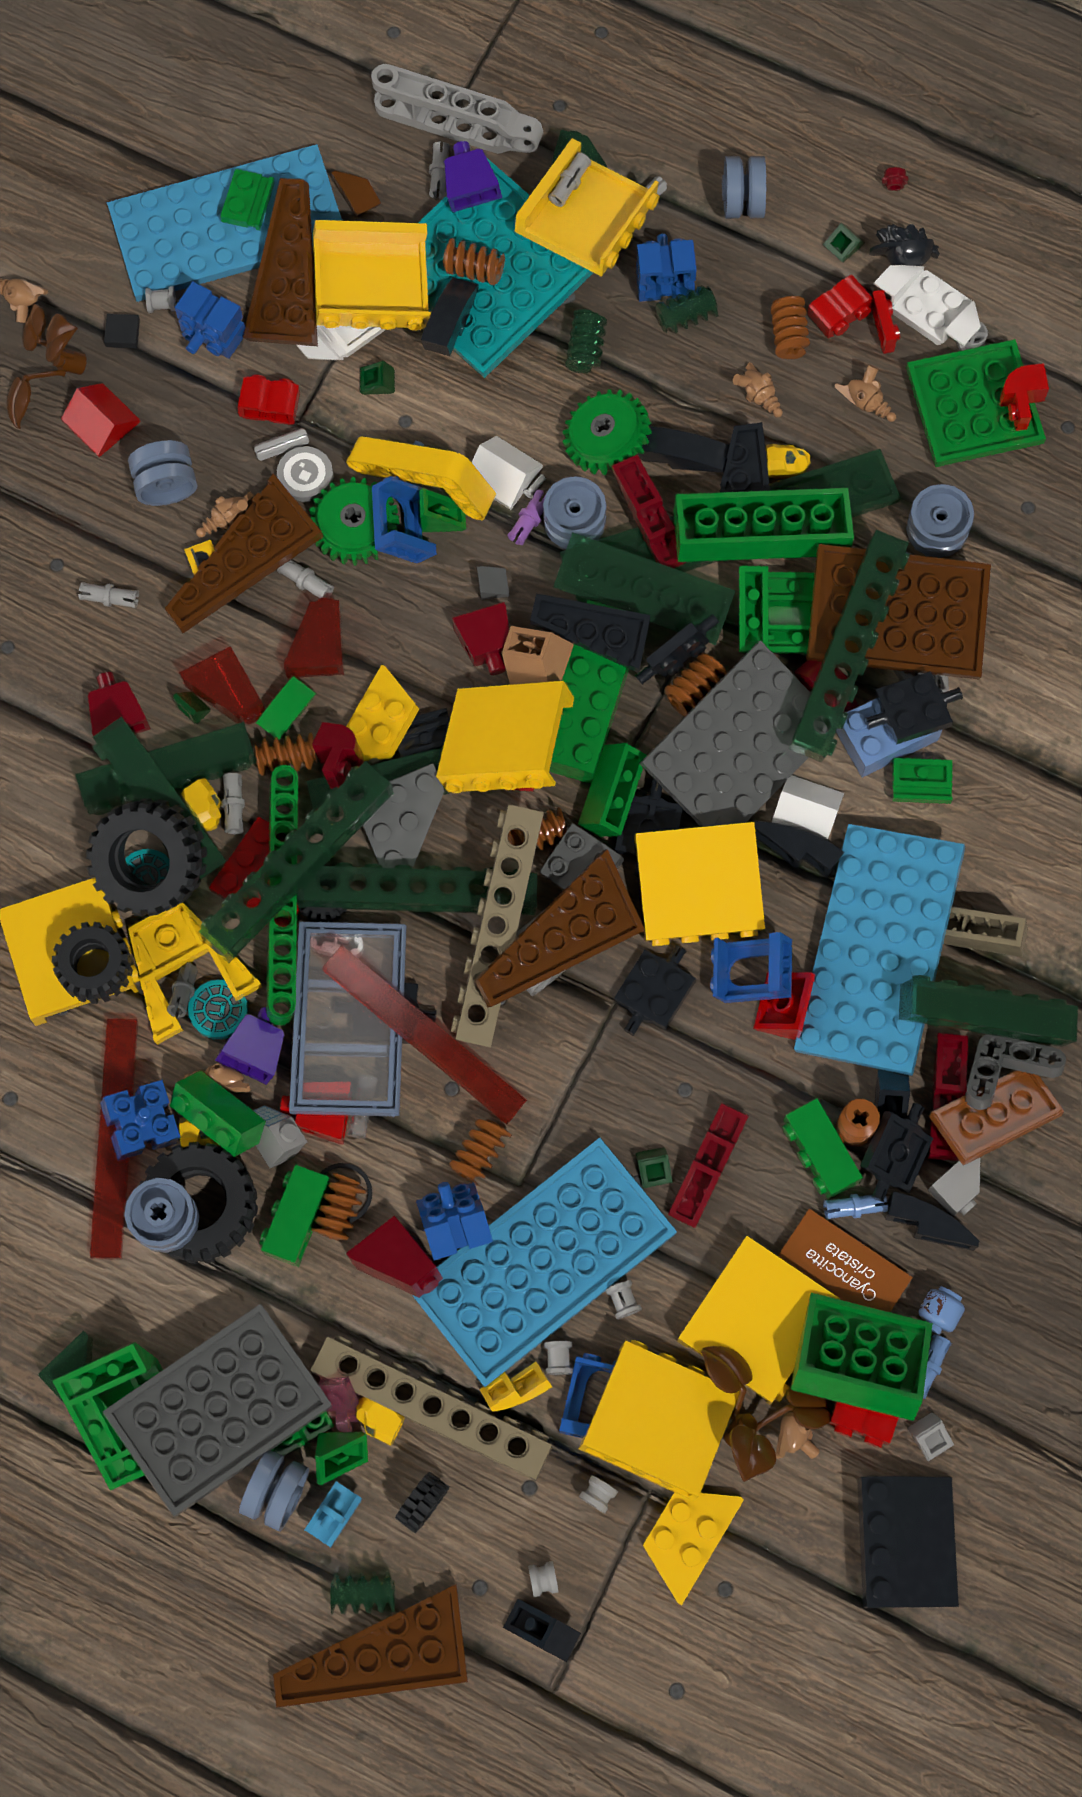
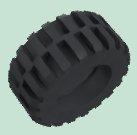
M152 798L132 801L107 813L108 816L100 819L96 824L98 830L92 832L88 840L93 845L86 850V859H90L92 863L91 866L87 867L89 876L94 875L97 881L93 884L97 892L102 890L106 894L103 899L109 905L116 902L118 904L117 910L126 913L132 910L134 916H144L147 913L153 916L168 911L184 902L192 895L191 892L199 887L202 882L199 877L206 871L207 864L202 862V858L207 856V847H201L200 840L204 839L201 830L198 832L194 830L193 825L196 822L191 816L185 818L182 815L184 809L177 805L170 807L169 801L162 799L153 801ZM145 830L151 832L166 846L170 865L168 874L163 881L156 884L146 883L138 879L130 871L125 860L124 851L126 841L134 831Z
M189 1142L188 1147L174 1146L172 1147L173 1152L165 1155L163 1152L157 1157L159 1162L154 1167L149 1165L145 1171L147 1175L145 1181L164 1178L181 1184L183 1181L194 1176H209L218 1181L223 1187L226 1195V1206L221 1217L213 1225L196 1231L190 1242L181 1249L168 1252L167 1254L179 1261L182 1259L193 1264H197L198 1261H205V1263L215 1262V1258L219 1256L225 1258L232 1254L231 1249L236 1245L240 1247L245 1242L244 1236L247 1232L251 1233L254 1227L252 1221L254 1216H257L258 1206L256 1205V1199L258 1197L253 1180L239 1159L237 1160L225 1149H219L217 1145L207 1143L204 1146L200 1145L199 1142ZM162 1212L158 1217L163 1220L167 1215L165 1212Z

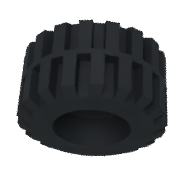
M88 922L81 923L82 928L78 930L75 926L69 928L71 934L67 936L63 933L60 937L61 945L55 944L53 949L56 952V956H52V963L55 966L53 971L58 981L73 998L76 996L79 1001L84 1003L86 1000H89L91 1004H98V999H103L104 1002L110 1001L109 995L113 993L117 997L122 993L119 988L121 986L127 987L129 984L127 976H132L133 973L131 967L133 959L122 937L118 932L115 933L112 927L106 925L104 928L99 922H94L93 926H90ZM94 949L108 952V964L100 974L85 977L77 973L78 961L86 952Z

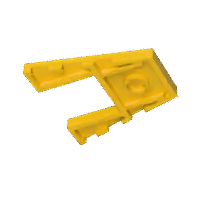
M183 902L168 911L149 916L128 928L140 975L141 988L146 1001V1010L151 1023L152 1036L157 1045L184 1031L177 1017H173L167 1012L169 1002L157 980L181 968L187 962H192L209 952L236 1001L262 988L260 981L248 971L237 957L225 947Z

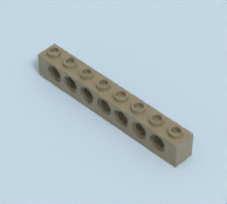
M508 804L506 811L500 810L497 827L502 828L499 840H493L490 857H495L493 869L487 868L483 885L489 887L487 897L480 898L477 915L482 916L480 928L474 927L470 944L475 945L473 957L467 956L464 974H468L469 977L467 985H461L457 1003L462 1004L460 1016L454 1015L450 1031L456 1033L455 1040L491 1048L501 1003L487 1008L481 993L476 990L474 982L490 965L481 958L483 948L492 946L497 950L499 956L516 938L544 812ZM516 829L523 833L524 841L522 845L513 846L509 843L507 838L509 831ZM504 859H513L517 863V872L514 875H506L502 872L501 863ZM498 888L509 890L511 899L508 904L501 905L496 902L494 894ZM492 917H499L504 922V929L500 934H493L488 929V921ZM475 1004L482 1006L485 1012L484 1018L479 1022H473L468 1017L469 1008Z
M336 1335L335 1339L326 1337L310 1370L313 1374L360 1397L377 1402L424 1428L537 1481L552 1449V1444L547 1443L548 1436L533 1429L530 1434L519 1429L521 1423L507 1416H504L502 1420L491 1416L492 1410L476 1402L474 1407L463 1402L464 1396L451 1389H448L446 1393L435 1389L437 1383L420 1375L418 1380L407 1375L409 1370L395 1362H392L390 1366L379 1362L381 1356L364 1348L362 1353L351 1348L353 1342ZM346 1358L357 1360V1369L353 1373L346 1374L341 1370V1364ZM375 1371L383 1372L386 1377L384 1384L380 1387L369 1385V1376ZM404 1384L412 1386L414 1390L413 1396L406 1401L399 1400L396 1396L397 1389ZM430 1398H437L442 1403L440 1411L436 1414H428L424 1410L425 1402ZM459 1411H464L470 1416L468 1425L463 1428H457L452 1424L454 1414ZM486 1425H493L498 1429L496 1439L491 1442L484 1441L480 1437V1431ZM515 1438L524 1440L526 1443L525 1452L521 1455L511 1454L508 1450L511 1440Z

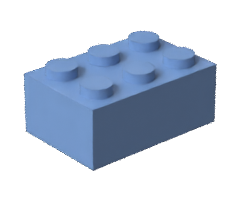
M877 698L837 717L835 724L837 727L835 731L861 777L891 764L894 758H903L938 741L942 730L896 745L891 731L885 725H880L870 730L867 729L864 718L880 713V705Z

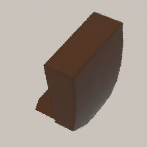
M339 171L331 172L341 195L344 194L355 217L381 204L368 179Z

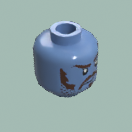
M940 1286L939 1290L931 1289L919 1309V1315L926 1322L933 1323V1333L940 1335L942 1330L953 1332L965 1311L964 1305L961 1303L962 1297Z

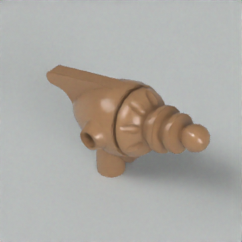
M0 279V294L4 295L11 309L17 311L16 322L26 323L28 306L35 304L40 295H47L48 290L23 279Z
M749 362L746 365L747 371L744 375H734L733 384L745 387L746 399L749 402L763 405V408L765 410L768 409L769 413H773L777 418L781 417L783 411L779 408L778 398L774 396L775 388L771 381L772 376L769 373H759L754 365Z
M868 365L862 380H851L848 385L835 384V388L861 410L866 412L876 411L875 415L879 416L881 414L882 419L887 417L889 422L895 421V413L890 412L892 408L890 406L887 407L888 402H883L880 382L874 380L879 370L877 367Z
M251 491L243 497L224 498L220 496L215 500L216 504L211 510V518L207 517V522H202L203 528L196 530L197 536L204 537L206 532L212 534V530L217 532L218 527L221 529L230 528L238 516L244 514L247 509V501L254 496Z
M216 1063L205 1071L201 1070L230 1093L249 1092L251 1090L249 1084L243 1083L244 1076L232 1067ZM188 1073V1074H186V1075L184 1076V1078H186V1077H188V1076H190V1075H192V1074Z
M793 1411L787 1412L782 1418L776 1458H783L786 1452L793 1454L801 1449L813 1459L819 1454V1449L809 1441L813 1437L812 1431L800 1426L796 1422Z

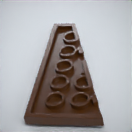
M280 178L243 338L248 341L318 347L309 183L304 179Z
M274 473L267 480L268 484L263 491L257 493L252 499V504L247 511L238 516L214 546V552L206 561L203 560L198 566V572L190 582H185L165 607L167 615L182 634L323 538L322 531Z
M608 849L603 850L475 980L487 1008L493 1007L645 931Z
M457 1584L273 1674L276 1708L468 1682Z

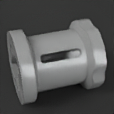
M169 286L168 289L164 290L145 289L148 313L162 309L175 311L174 307L177 304L174 286Z
M631 1280L618 1283L605 1290L607 1295H611L616 1308V1319L630 1316L642 1310L641 1305L636 1303L630 1288L632 1286Z
M551 1341L544 1343V1348L548 1351V1368L545 1369V1375L573 1374V1369L569 1365V1348L572 1347V1342Z

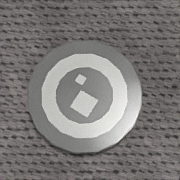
M309 446L296 447L286 452L280 459L276 470L279 481L295 500L301 502L322 497L321 490L328 491L330 483L333 481L332 464L327 455L319 449Z

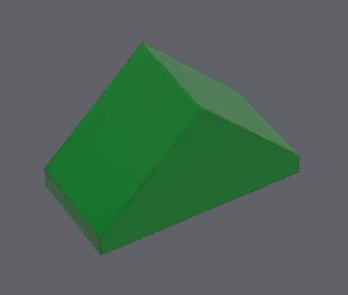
M424 488L419 490L422 533L463 531L466 529V514L452 498Z
M318 1433L315 1454L317 1484L323 1485L368 1462L366 1433Z

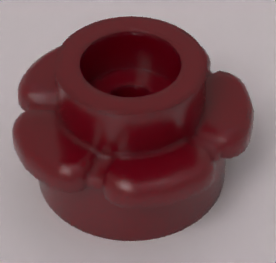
M893 167L884 171V177L881 181L882 184L887 186L888 190L898 191L904 188L909 178L906 176L905 169Z

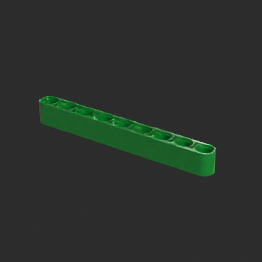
M280 765L274 769L269 787L266 1013L270 1022L279 1026L286 1025L291 1021L296 1006L298 775L296 770L289 765ZM285 778L291 784L289 786H281L277 783V780ZM279 806H286L290 809L291 812L288 814H281L277 811L276 808ZM284 833L290 837V840L281 842L276 838V835ZM279 861H284L289 864L290 868L280 870L275 864ZM284 889L288 891L290 896L284 899L279 898L275 891ZM282 917L287 919L290 925L280 927L274 920ZM284 946L289 950V954L285 956L278 955L274 948ZM280 974L285 975L289 979V983L280 985L275 982L274 977ZM282 1003L288 1007L289 1011L285 1014H279L274 1010L273 1006Z

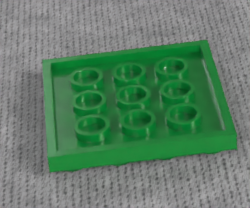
M1016 339L907 362L906 370L935 467L1045 443L1046 437L1035 403H1029L1032 418L1027 430L1016 431L1014 421L1009 419L1008 406L1000 407L999 404L1007 377L1015 369L1024 366Z

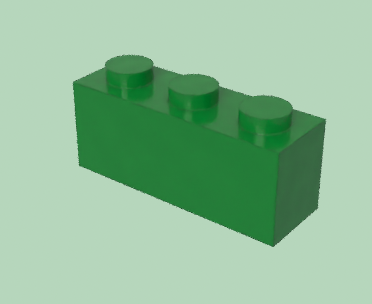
M627 743L604 745L578 822L579 826L598 837L621 836L643 770L639 763L647 756L646 754Z
M200 1070L175 1084L169 1106L232 1156L236 1157L259 1144L266 1120Z
M818 1098L785 1115L783 1120L785 1125L782 1126V1129L790 1142L795 1141L800 1150L797 1152L798 1158L805 1168L810 1167L815 1178L812 1181L820 1195L825 1194L829 1200L861 1182L863 1177Z
M298 1165L294 1166L292 1172H287L282 1188L285 1189L282 1199L275 1201L271 1211V1216L274 1219L270 1228H265L260 1238L259 1245L262 1246L261 1251L264 1255L299 1268L313 1233L311 1229L316 1226L315 1217L320 1216L321 1211L319 1207L324 1205L326 1201L323 1196L329 1193L330 1188L328 1184L332 1182L330 1177Z

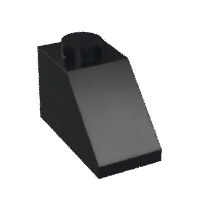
M878 1070L874 1105L878 1109L880 1120L884 1111L893 1112L897 1116L906 1119L910 1099L909 1075Z
M517 1599L503 1626L504 1629L567 1662L581 1635L579 1631Z

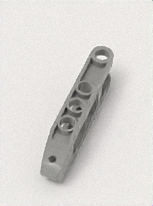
M390 64L379 65L372 71V85L377 91L374 97L375 109L383 118L455 141H467L471 146L496 154L507 151L530 153L537 150L543 135L541 123L536 118L519 113L504 100ZM383 75H389L393 78L388 83H382L378 80ZM440 91L444 96L440 99H433L432 93ZM387 99L395 102L392 107L388 108L381 105ZM464 99L469 101L470 104L467 107L461 108L456 106L455 103L458 100ZM488 107L496 111L490 116L481 113L484 108ZM440 115L445 117L446 120L443 123L437 124L432 121V118ZM465 123L469 124L471 129L462 132L457 127ZM490 131L494 132L497 136L492 140H487L483 138V134ZM529 140L532 143L530 145H525L524 141Z

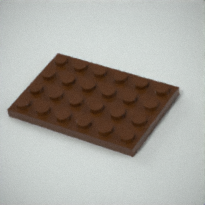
M819 544L816 553L807 660L916 673L931 671L933 675L979 680L982 677L991 564Z

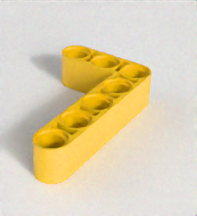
M360 436L346 461L351 469L361 474L383 478L395 476L405 482L443 488L467 516L482 521L485 519L496 496L493 488L472 462L464 455L453 451Z

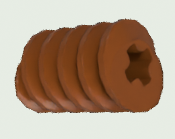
M450 238L443 256V267L446 269L447 274L453 275L456 273L459 277L467 275L468 279L474 280L477 278L482 283L488 280L490 285H496L499 282L505 264V254L503 253L500 258H497V249L493 248L490 254L487 255L486 246H482L479 253H477L476 244L472 243L469 249L466 250L465 241L461 240L458 247H455L454 238Z
M800 296L778 298L773 301L771 306L772 324L774 326L773 334L775 335L774 344L776 345L775 354L781 359L803 357L806 354L804 348L810 344V340L806 338L809 330L805 327L808 323L804 317L807 313L803 307L805 299Z
M701 653L698 655L697 661H692L689 664V669L681 671V677L677 676L673 679V685L668 684L665 687V694L674 709L685 717L688 714L685 707L688 706L693 709L696 706L693 699L696 698L700 701L704 697L702 691L704 690L708 693L712 689L710 683L716 685L720 681L718 676L724 677L727 671L716 659L708 654Z
M310 732L308 734L307 741L303 740L301 734H297L295 743L292 742L289 735L285 736V741L282 745L277 737H274L272 746H269L266 739H262L260 748L255 743L260 775H266L267 767L273 772L279 765L290 766L292 764L296 771H300L302 762H304L308 770L312 769L313 761L317 763V755L312 746L314 740L313 733Z
M557 807V816L549 809L546 810V818H542L536 845L539 850H543L545 840L551 847H554L555 837H558L561 841L567 832L560 807ZM516 829L509 831L507 837L509 843L513 846L522 845L524 841L523 833Z
M855 1099L843 1108L835 1125V1130L843 1144L850 1147H860L872 1138L880 1122V1114L877 1107L868 1100Z
M477 1119L475 1121V1125L480 1131L470 1130L469 1136L473 1141L463 1140L462 1145L466 1151H456V1156L460 1161L451 1160L449 1162V1166L457 1175L470 1183L474 1182L476 1186L479 1185L474 1180L475 1177L486 1178L481 1168L493 1167L487 1158L489 1156L499 1157L494 1147L505 1148L506 1145L500 1139L501 1136L509 1138L512 1136L505 1128L489 1119Z
M332 1173V1176L339 1182H330L328 1184V1187L334 1194H324L323 1198L330 1205H321L319 1207V1210L325 1217H315L314 1221L321 1228H313L311 1231L336 1241L348 1240L349 1236L343 1232V1228H353L354 1225L347 1218L357 1217L358 1213L351 1207L352 1205H362L363 1202L356 1197V1194H366L367 1190L358 1181Z

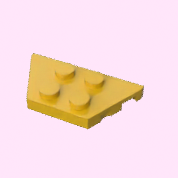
M381 665L346 726L353 731L363 753L364 761H369L372 758L379 760L392 758L417 715L419 708L386 666Z
M674 1492L644 1542L643 1548L679 1605L682 1606L744 1501L742 1497L700 1493L699 1497L693 1501Z

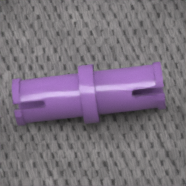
M543 490L535 491L527 507L522 508L519 512V519L508 533V538L512 542L517 534L520 533L515 542L517 545H523L533 527H537L541 522L540 516L544 512L543 503L545 496L541 502L539 500L544 493Z

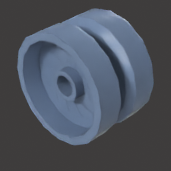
M725 156L724 175H722V201H724L725 219H739L743 212V201H746V212L750 219L765 217V156H750L746 165V174L743 173V162L740 156Z
M168 440L149 443L136 449L128 458L132 478L135 479L133 485L137 500L145 505L160 506L177 503L192 495L198 487L194 470L191 468L192 461L188 446L182 442Z
M575 476L561 479L554 483L547 491L543 503L545 532L551 541L561 548L573 551L586 549L595 544L602 536L606 524L605 495L599 486L589 479Z
M938 484L922 490L913 501L906 526L908 539L913 547L925 556L935 558L948 557L958 552L967 541L974 518L972 502L963 491L955 486Z
M155 1178L144 1181L132 1191L126 1201L124 1216L127 1228L143 1246L152 1251L168 1253L181 1249L191 1241L197 1231L199 1213L196 1202L182 1185L171 1179ZM165 1212L167 1216L161 1220L158 1216L160 1213Z
M270 1450L264 1453L249 1481L241 1501L239 1513L256 1520L266 1509L264 1524L281 1532L300 1500L309 1468L293 1461L282 1473L285 1463L284 1456Z

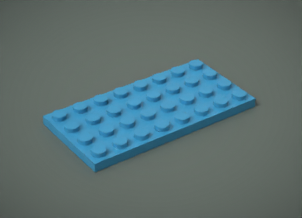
M318 144L107 202L136 302L146 300V288L164 290L168 289L169 286H174L175 291L188 288L192 281L197 284H203L259 268L280 178L304 179L309 183L313 248L315 220L342 221ZM235 169L262 174V177L266 178L274 177L275 184L260 231L251 226L246 228L221 222V212Z
M848 824L842 848L844 855L840 858L812 972L816 975L800 1038H796L795 1052L913 1076L966 848L964 844Z
M598 1138L491 1223L489 1229L493 1242L469 1249V1246L460 1248L457 1251L458 1253L451 1255L436 1267L443 1277L438 1286L432 1292L423 1294L420 1298L412 1296L480 1383L486 1387L598 1298L606 1289L614 1285L677 1234V1231L602 1139Z

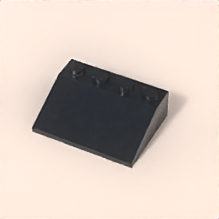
M868 1476L858 1478L863 1608L959 1607L952 1477Z

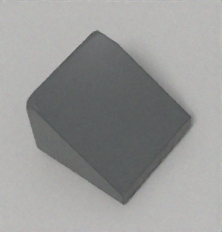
M477 567L481 600L509 597L505 568Z

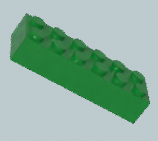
M848 488L676 494L673 515L678 562L816 557L819 544L852 548L854 532Z
M587 600V603H589V604H594V605H599V606H605V607L615 608V607H612V606H608V605H605V604H601V603H597V602H594V601ZM575 644L562 679L574 696L573 707L563 708L549 772L591 784L604 745H606L629 669Z

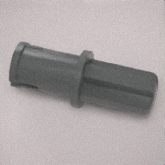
M190 962L181 966L177 981L171 987L173 994L167 1012L173 1017L176 1015L177 1008L180 1009L178 1018L186 1015L189 999L195 993L193 986L198 968Z

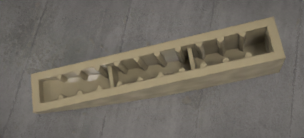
M952 907L943 944L1023 957L1028 932L1026 918Z

